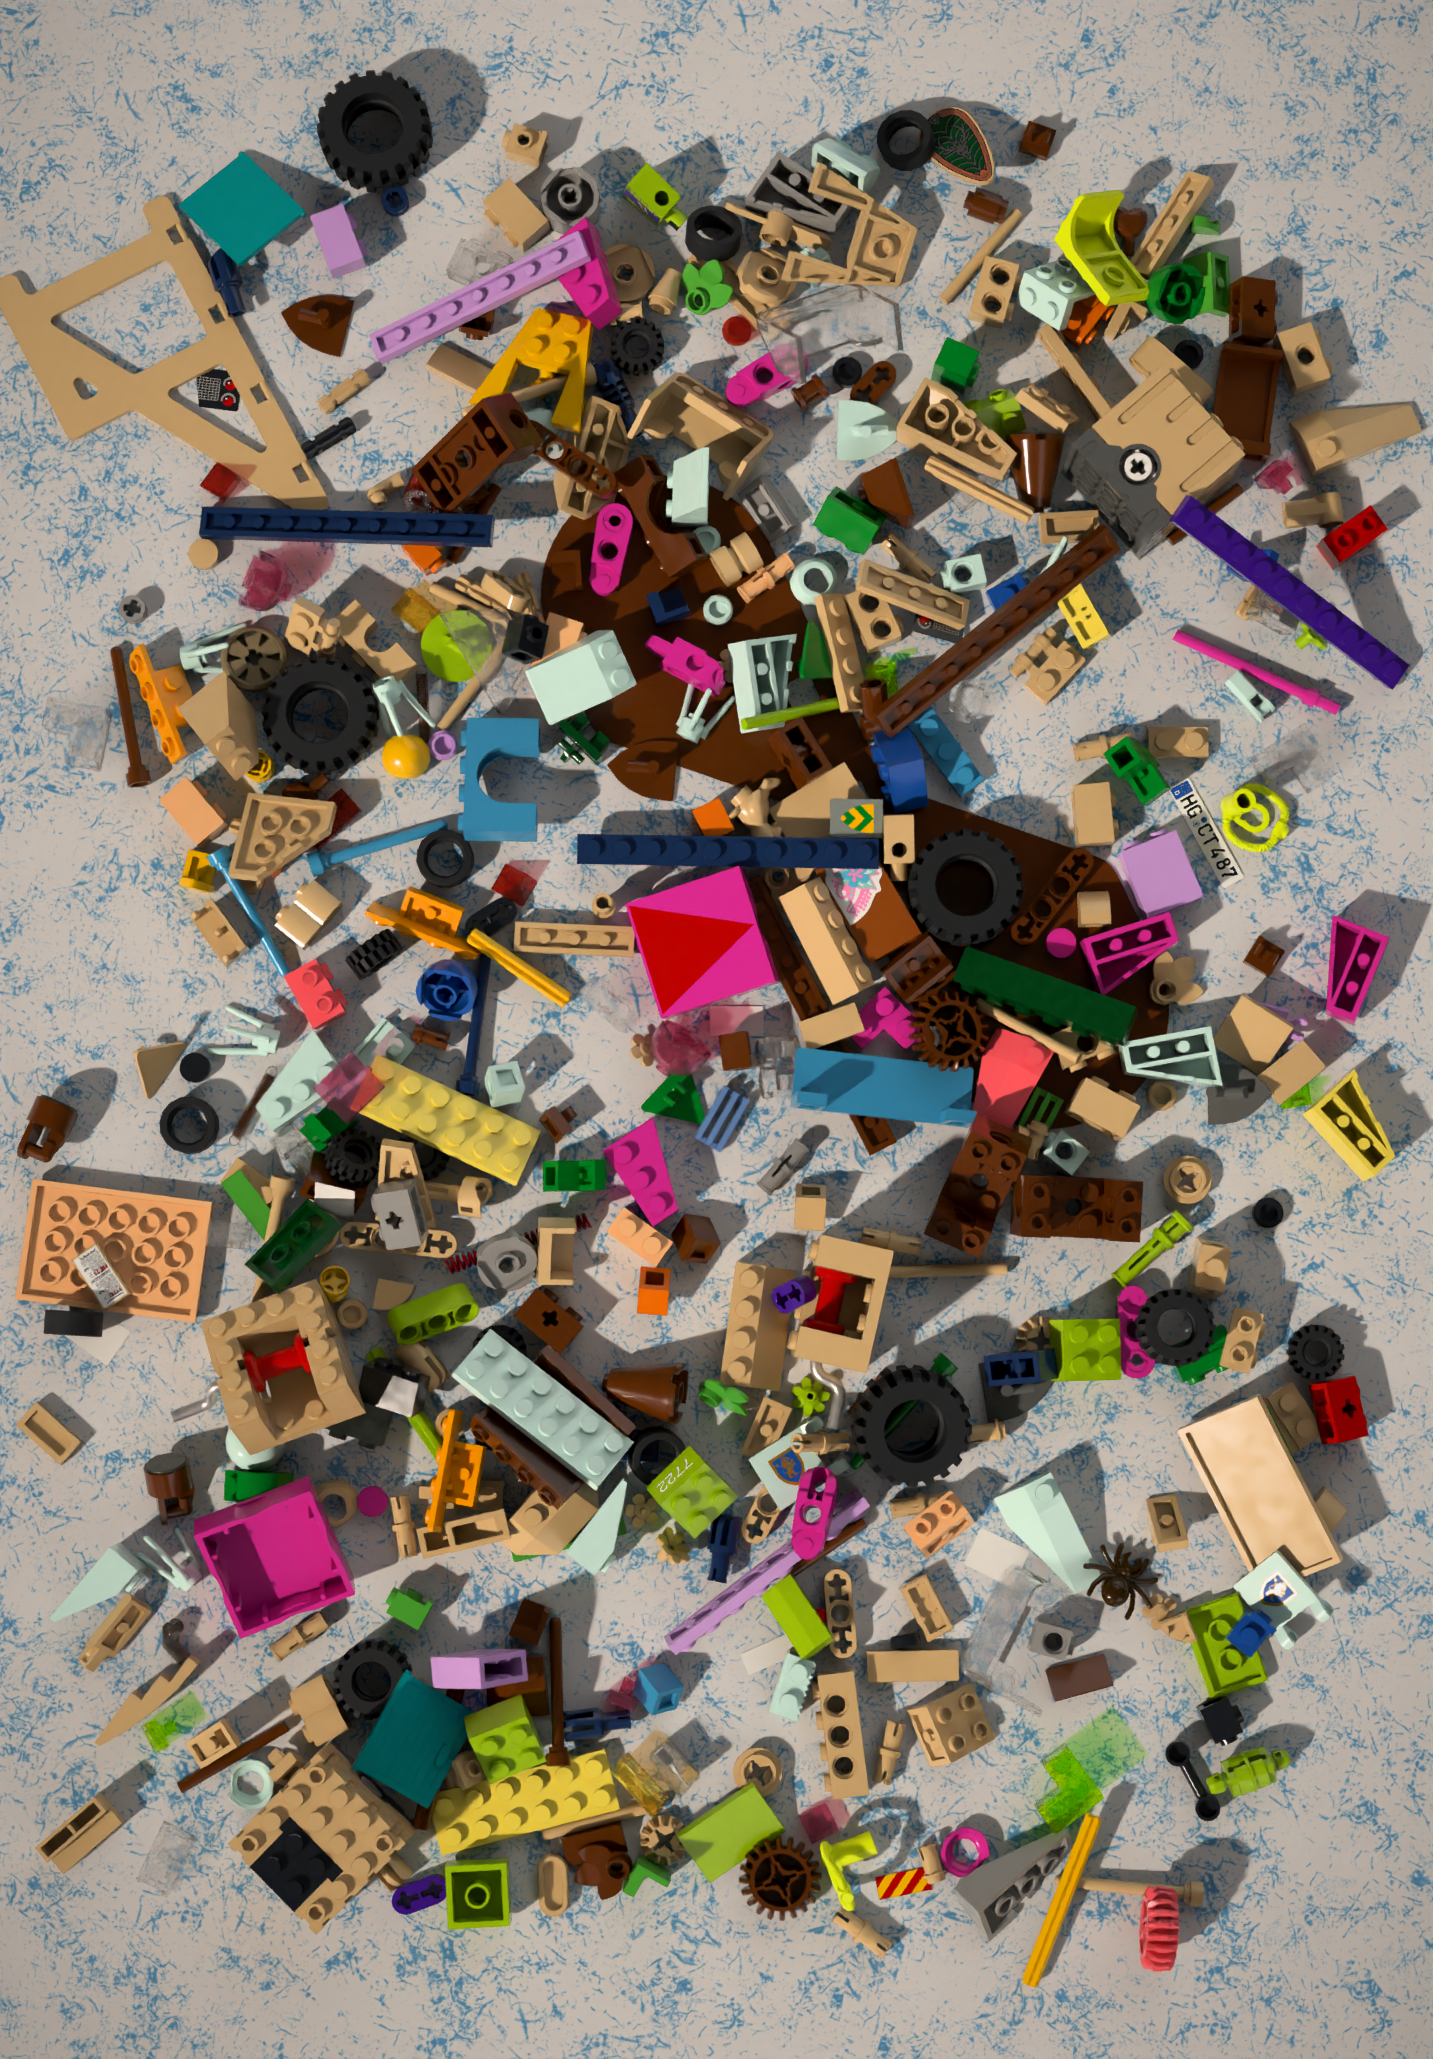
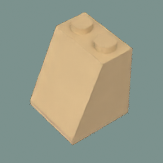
M223 671L179 706L177 710L227 772L237 781L259 763L256 710Z

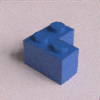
M906 725L892 738L887 736L883 730L874 732L875 745L870 746L873 762H879V774L881 780L885 782V786L880 788L884 804L889 803L894 814L929 806L924 758L909 726Z

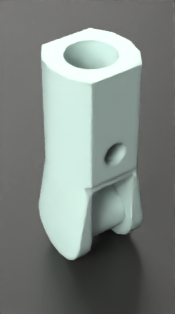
M1240 670L1224 683L1257 721L1262 722L1264 720L1263 716L1269 711H1275L1274 705ZM1255 696L1261 702L1256 708L1250 702Z

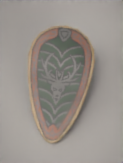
M947 107L939 109L927 118L935 137V150L930 159L936 165L951 175L969 183L988 185L994 180L995 163L993 154L979 125L968 112L962 108ZM921 131L919 132V145L923 140Z

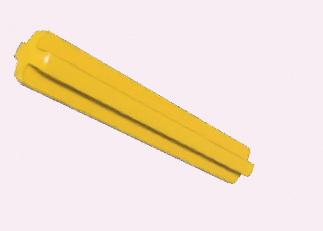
M473 929L467 937V943L559 1006L564 1007L571 998L569 991L480 930Z

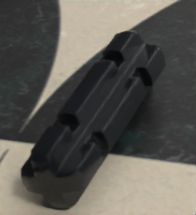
M345 417L338 422L339 425H332L314 436L315 439L313 441L309 439L301 445V449L308 459H312L319 455L318 451L322 450L324 452L342 441L343 436L346 435L348 437L355 433L356 426L349 417Z

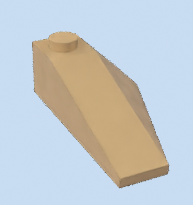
M1411 404L1316 411L1289 423L1312 477L1422 432Z

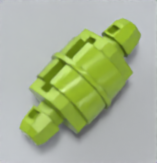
M1264 1746L1254 1747L1244 1752L1240 1751L1239 1754L1220 1761L1222 1773L1216 1772L1206 1779V1784L1211 1794L1226 1792L1227 1788H1229L1233 1797L1243 1796L1253 1791L1258 1792V1789L1276 1782L1275 1770L1280 1771L1287 1768L1291 1764V1760L1286 1749L1271 1751V1754L1268 1755Z

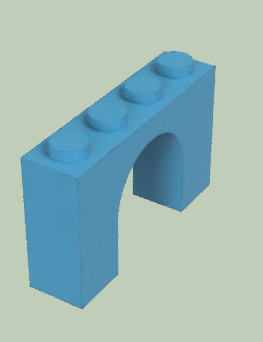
M467 718V728H461V746H466V756H460V774H465V784H459V802H464V812H458V830L463 831L465 841L537 842V804L495 801L481 790L479 781L484 769L497 759L504 757H540L541 729L539 718Z

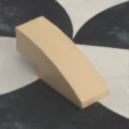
M504 1508L444 1521L441 1533L427 1531L428 1525L416 1529L423 1559L511 1539Z

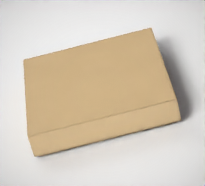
M1243 993L1213 1036L1214 1044L1217 1049L1259 1075L1271 1062L1293 1030L1294 1025Z

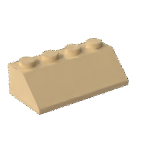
M736 1262L720 1382L722 1384L780 1391L790 1312L783 1314L776 1308L772 1299V1293L775 1288L794 1279L796 1270Z

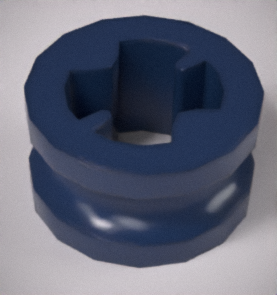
M392 187L384 191L382 204L385 212L393 217L404 215L409 208L406 192L400 187ZM393 196H399L400 201L403 203L401 206L397 204V208H392L388 200L390 198L393 200Z

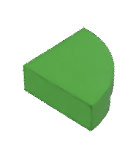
M1196 214L1191 222L1190 233L1220 236L1221 224L1218 220L1209 222L1208 216Z

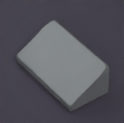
M769 476L758 477L738 493V496L770 543L800 524Z

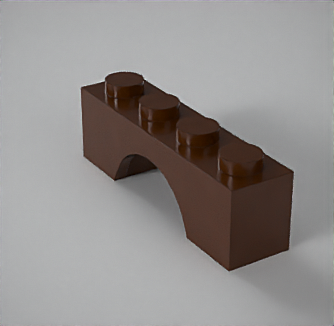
M640 455L613 473L618 481L619 493L626 497L631 506V515L636 522L640 523L645 532L644 539L648 546L654 549L659 558L658 565L664 574L668 575L669 578L682 577L709 559L696 533L675 532L663 521L659 511V496L667 480L653 455Z

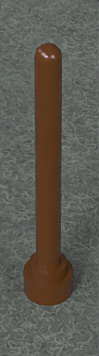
M115 646L111 648L110 655L130 767L127 768L128 773L126 774L127 786L130 788L143 787L151 784L149 770H146V766L142 765L123 653L120 647Z
M553 1617L549 1622L552 1747H549V1753L546 1754V1766L548 1767L571 1766V1753H568L567 1747H564L562 1622L560 1618Z

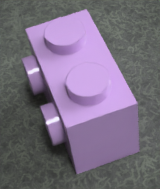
M340 204L310 215L333 279L366 267L363 257L368 256L363 239L356 240L353 230L358 229L352 211L346 213L344 205Z

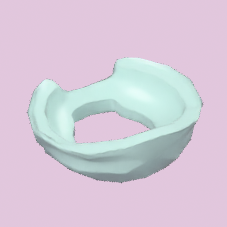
M811 558L801 562L795 567L790 579L791 591L796 599L809 605H816L815 597L821 594H831L838 583L837 572L834 567L822 558ZM810 569H820L825 573L829 586L824 592L819 594L816 591H811L804 584V575Z
M255 1759L243 1760L231 1770V1793L229 1797L233 1803L242 1809L252 1811L262 1808L269 1802L274 1792L275 1782L268 1775L270 1769L262 1761ZM250 1771L258 1772L264 1779L262 1791L256 1795H249L244 1791H240L238 1789L239 1776Z

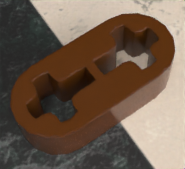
M887 361L875 363L853 386L849 400L857 401V392L864 394L870 388L872 391L868 395V403L876 405L894 385L896 380L895 367ZM879 370L883 373L887 370L889 372V381L883 379L875 385L874 382L878 377L877 371Z

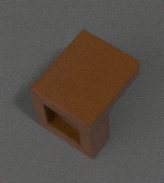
M580 550L550 551L554 592L583 591Z
M747 1031L718 1035L723 1071H740L762 1067L761 1055L751 1054L749 1033Z
M684 1214L671 1233L682 1261L707 1264L721 1244L710 1218L705 1216Z
M526 1598L523 1599L509 1635L537 1646L552 1608Z

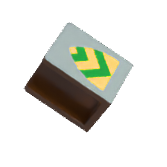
M831 799L830 837L879 839V844H881L883 838V799Z

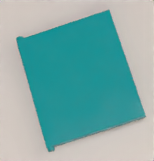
M242 151L238 153L237 158L179 204L180 209L239 267L248 262L300 218L307 217L305 210Z
M406 1669L351 1769L355 1772L357 1770L362 1771L428 1809L447 1775L452 1761L455 1760L467 1738L464 1716L475 1712L411 1676V1672Z

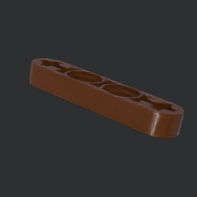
M530 420L544 441L542 446L540 445L533 452L534 455L601 499H608L616 494L618 481L609 469L539 422ZM553 444H560L564 448L563 454L557 459H552L547 454L549 447ZM584 460L587 462L588 468L584 474L576 475L572 472V465L575 461ZM593 473L601 480H606L608 477V482L611 486L608 489L603 487L599 490V484L591 478Z
M1078 848L1070 852L1019 916L1010 930L1011 939L1016 945L1023 947L1031 945L1087 876L1094 863L1093 856L1089 851ZM1082 855L1086 858L1084 864L1087 868L1080 867L1073 876L1079 877L1075 881L1070 874L1062 871V869L1066 867L1069 872L1075 864L1072 857L1079 858ZM1057 878L1066 879L1070 885L1068 892L1065 894L1056 893L1053 889V881ZM1039 901L1047 902L1051 907L1050 915L1044 918L1037 916L1034 911L1035 904ZM1029 914L1035 922L1042 924V926L1038 928L1034 924L1029 931L1032 937L1030 939L1025 937L1021 940L1017 937L1019 931L1016 928L1018 926L1024 928L1030 919L1025 918V915Z

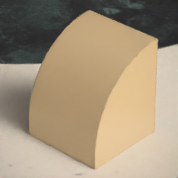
M1108 891L1077 892L1078 928L1108 927L1111 924V906Z
M796 1184L794 1230L825 1231L826 1185Z
M378 1278L372 1309L392 1310L394 1307L408 1302L413 1296L417 1285Z
M1323 1486L1313 1499L1331 1532L1342 1520L1347 1512V1508Z

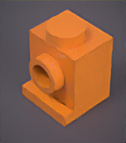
M401 545L405 554L426 576L431 572L433 574L438 573L447 564V561L440 553L444 550L442 546Z

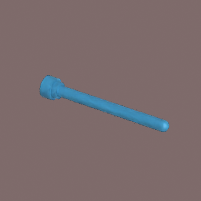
M445 820L435 821L329 854H325V852L319 853L318 851L308 853L306 855L312 875L315 877L325 874V870L330 869L329 866L424 838L440 829L447 830L448 823Z
M225 846L206 858L212 868L215 867L218 872H222L279 975L284 978L291 970L240 879L230 878L228 871L232 853L228 846Z

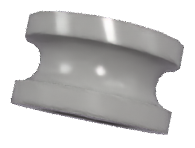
M136 595L126 596L119 604L120 615L130 624L141 623L148 614L146 604ZM134 603H138L137 607L141 609L140 613H134L133 617H129L130 613L126 611L127 606L132 607Z

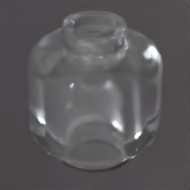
M964 678L962 682H959L952 688L947 708L955 713V720L971 724L972 719L984 717L990 698L989 691L985 689L986 684Z

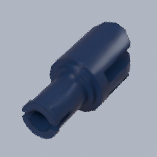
M220 248L206 264L214 290L222 294L228 311V317L234 318L247 312L239 291L243 281L237 264Z
M720 1514L711 1523L707 1549H710L709 1552L712 1553L707 1580L727 1583L730 1556L737 1554L742 1517Z
M598 1707L564 1711V1720H569L564 1722V1731L570 1732L565 1735V1742L602 1738L604 1731L631 1729L629 1709L602 1713V1710H599Z

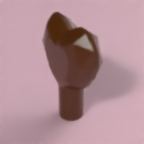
M1118 207L1116 210L1113 227L1115 232L1123 238V253L1126 256H1134L1135 238L1142 233L1148 222L1147 213L1142 208H1134L1129 211L1124 207Z
M320 774L310 784L305 782L291 783L282 790V796L318 800V792L330 780L326 775Z

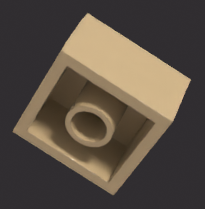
M1096 1076L1084 1078L1076 1087L1064 1114L1115 1141L1123 1139L1140 1108V1105L1134 1103L1136 1098L1122 1090L1116 1093L1108 1089L1109 1083Z

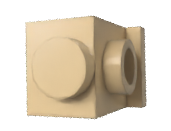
M514 123L512 131L507 129L502 141V147L506 148L507 159L538 169L541 168L549 144L548 132L544 130L541 132ZM520 139L529 141L526 145L519 144Z

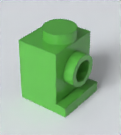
M394 1587L385 1602L390 1605L386 1613L419 1630L433 1607L435 1600L430 1598L426 1603L422 1600L424 1596L418 1591L409 1587L406 1591Z

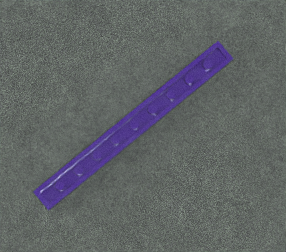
M1186 495L1169 519L1170 522L1385 687L1393 690L1410 666L1192 496Z

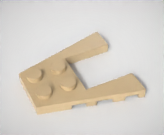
M816 163L808 192L859 209L861 212L843 268L795 251H789L781 280L900 287L918 229L890 209L876 202L868 194L857 189L848 180L828 169L823 163Z

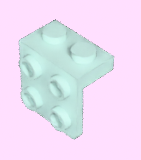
M1058 259L1057 261L1024 271L1015 303L1053 328L1061 331L1067 328L1074 302L1096 294L1088 283L1082 279L1081 274L1070 261Z

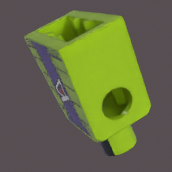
M648 163L632 178L622 194V197L657 227L665 220L677 231L688 219L677 207L681 199L680 195ZM656 201H661L664 206L658 205Z

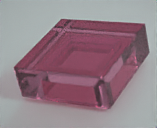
M826 1801L798 1815L811 1844L839 1831Z

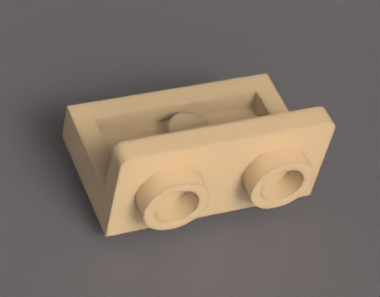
M1238 1307L1233 1308L1219 1363L1220 1366L1248 1374L1251 1368L1254 1369L1258 1358V1351H1255L1257 1341L1262 1339L1266 1322L1263 1321L1264 1314Z

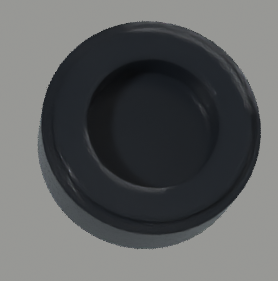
M1193 340L1181 341L1173 352L1192 370L1199 367L1204 355L1200 344Z
M842 357L835 362L832 377L838 386L852 388L861 379L862 367L855 358Z
M190 1053L181 1060L180 1073L189 1082L201 1083L209 1077L211 1063L206 1056L200 1053Z
M1262 1198L1252 1208L1253 1220L1260 1227H1275L1283 1219V1207L1276 1199Z
M917 1632L891 1637V1650L921 1645L920 1634Z

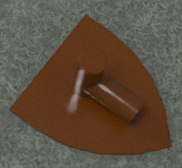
M327 295L309 297L294 303L282 311L281 314L289 329L304 344L324 354L340 357L355 301Z
M647 741L636 744L619 753L607 766L617 780L629 790L643 797L673 801L679 742Z

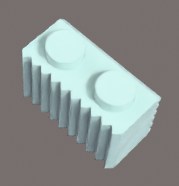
M790 1650L787 1651L769 1706L770 1713L793 1721L799 1720L800 1709L803 1708L802 1703L805 1702L804 1697L807 1696L806 1691L809 1690L808 1685L811 1684L810 1679L813 1678L812 1673L815 1672L816 1662L814 1658L802 1659L798 1653Z

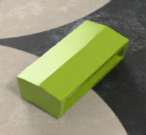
M791 1574L776 1583L761 1596L802 1659L812 1658L821 1649L835 1640Z

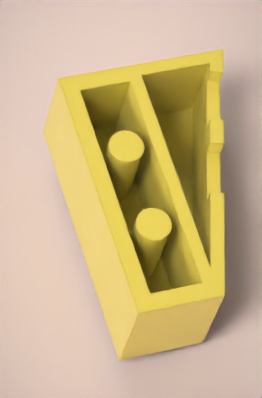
M1354 1069L1343 1075L1302 1115L1360 1179L1365 1181L1381 1171L1395 1157V1154L1380 1122L1376 1121L1369 1106L1371 1104L1367 1095H1364L1357 1080L1359 1077Z

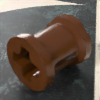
M817 374L812 375V380L798 389L795 387L791 389L794 400L803 412H806L808 406L820 398L826 399L830 396Z

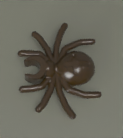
M1120 1543L1113 1563L1106 1551L1105 1545L1102 1544L1100 1546L1102 1555L1111 1568L1094 1563H1085L1083 1565L1084 1569H1097L1107 1572L1101 1574L1091 1583L1087 1596H1091L1095 1587L1102 1582V1598L1111 1607L1123 1605L1130 1593L1129 1609L1125 1615L1126 1620L1130 1619L1134 1611L1136 1595L1133 1589L1138 1592L1147 1607L1151 1609L1153 1606L1149 1598L1137 1584H1154L1158 1582V1578H1135L1143 1574L1150 1560L1146 1558L1142 1564V1558H1136L1134 1565L1131 1566L1128 1558L1132 1552L1124 1553L1121 1556L1124 1543Z

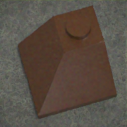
M897 458L890 459L861 475L860 485L856 486L859 499L886 515V520L904 529L912 528L915 513Z
M545 1653L526 1655L528 1681L486 1688L488 1707L521 1694L531 1717L550 1715Z

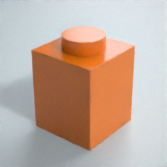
M720 798L692 810V815L702 836H731L735 834V829Z
M641 1266L638 1289V1314L667 1316L671 1269Z

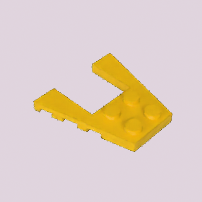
M536 308L469 400V405L477 404L483 398L506 394L519 364L568 375L569 377L551 419V424L553 428L581 434L582 413H584V391L588 378L587 365L588 359L590 360L593 324L589 319Z

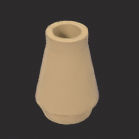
M671 268L666 269L663 277L648 296L650 301L648 306L652 311L661 315H670L671 311L676 309L682 274L679 271Z

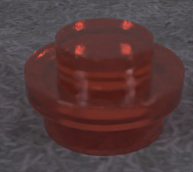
M731 317L723 324L722 336L732 346H742L751 337V325L743 317Z

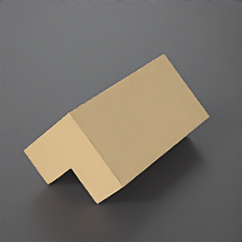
M99 1792L36 1846L35 1849L47 1863L52 1860L64 1874L119 1827L125 1819L105 1795Z

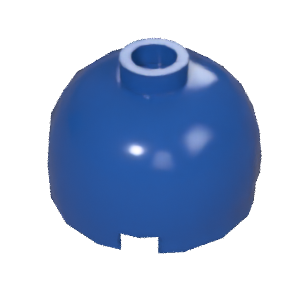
M443 959L432 963L420 976L416 987V995L420 1005L424 1004L429 1009L428 1013L444 1021H456L461 1019L462 1015L469 1013L475 1004L478 993L477 979L472 970L464 963L454 959Z

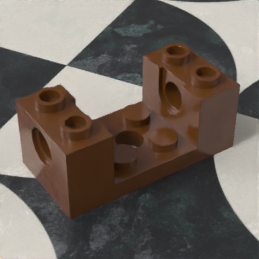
M512 393L481 399L411 470L439 513L462 514L472 511L490 494L484 484L503 465L527 459L544 441ZM464 451H466L469 455V465L467 464V458L464 455Z
M976 1114L932 1209L924 1234L980 1259L1013 1181L1016 1182L1028 1156L1032 1138ZM976 1173L984 1174L988 1178V1183L983 1186L976 1185L972 1181V1176Z
M1019 1174L1016 1182L1013 1181L1010 1234L1020 1237H1074L1140 1243L1143 1181ZM1075 1198L1079 1203V1210L1076 1214L1070 1216L1065 1212L1064 1206L1068 1199Z

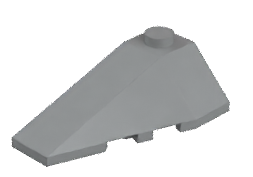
M1063 1827L976 1868L969 1875H965L959 1880L954 1888L959 1904L989 1942L1018 1915V1912L1014 1909L1024 1897L1027 1896L1031 1899L1036 1893L1035 1887L1042 1875H1050L1073 1848L1069 1831Z

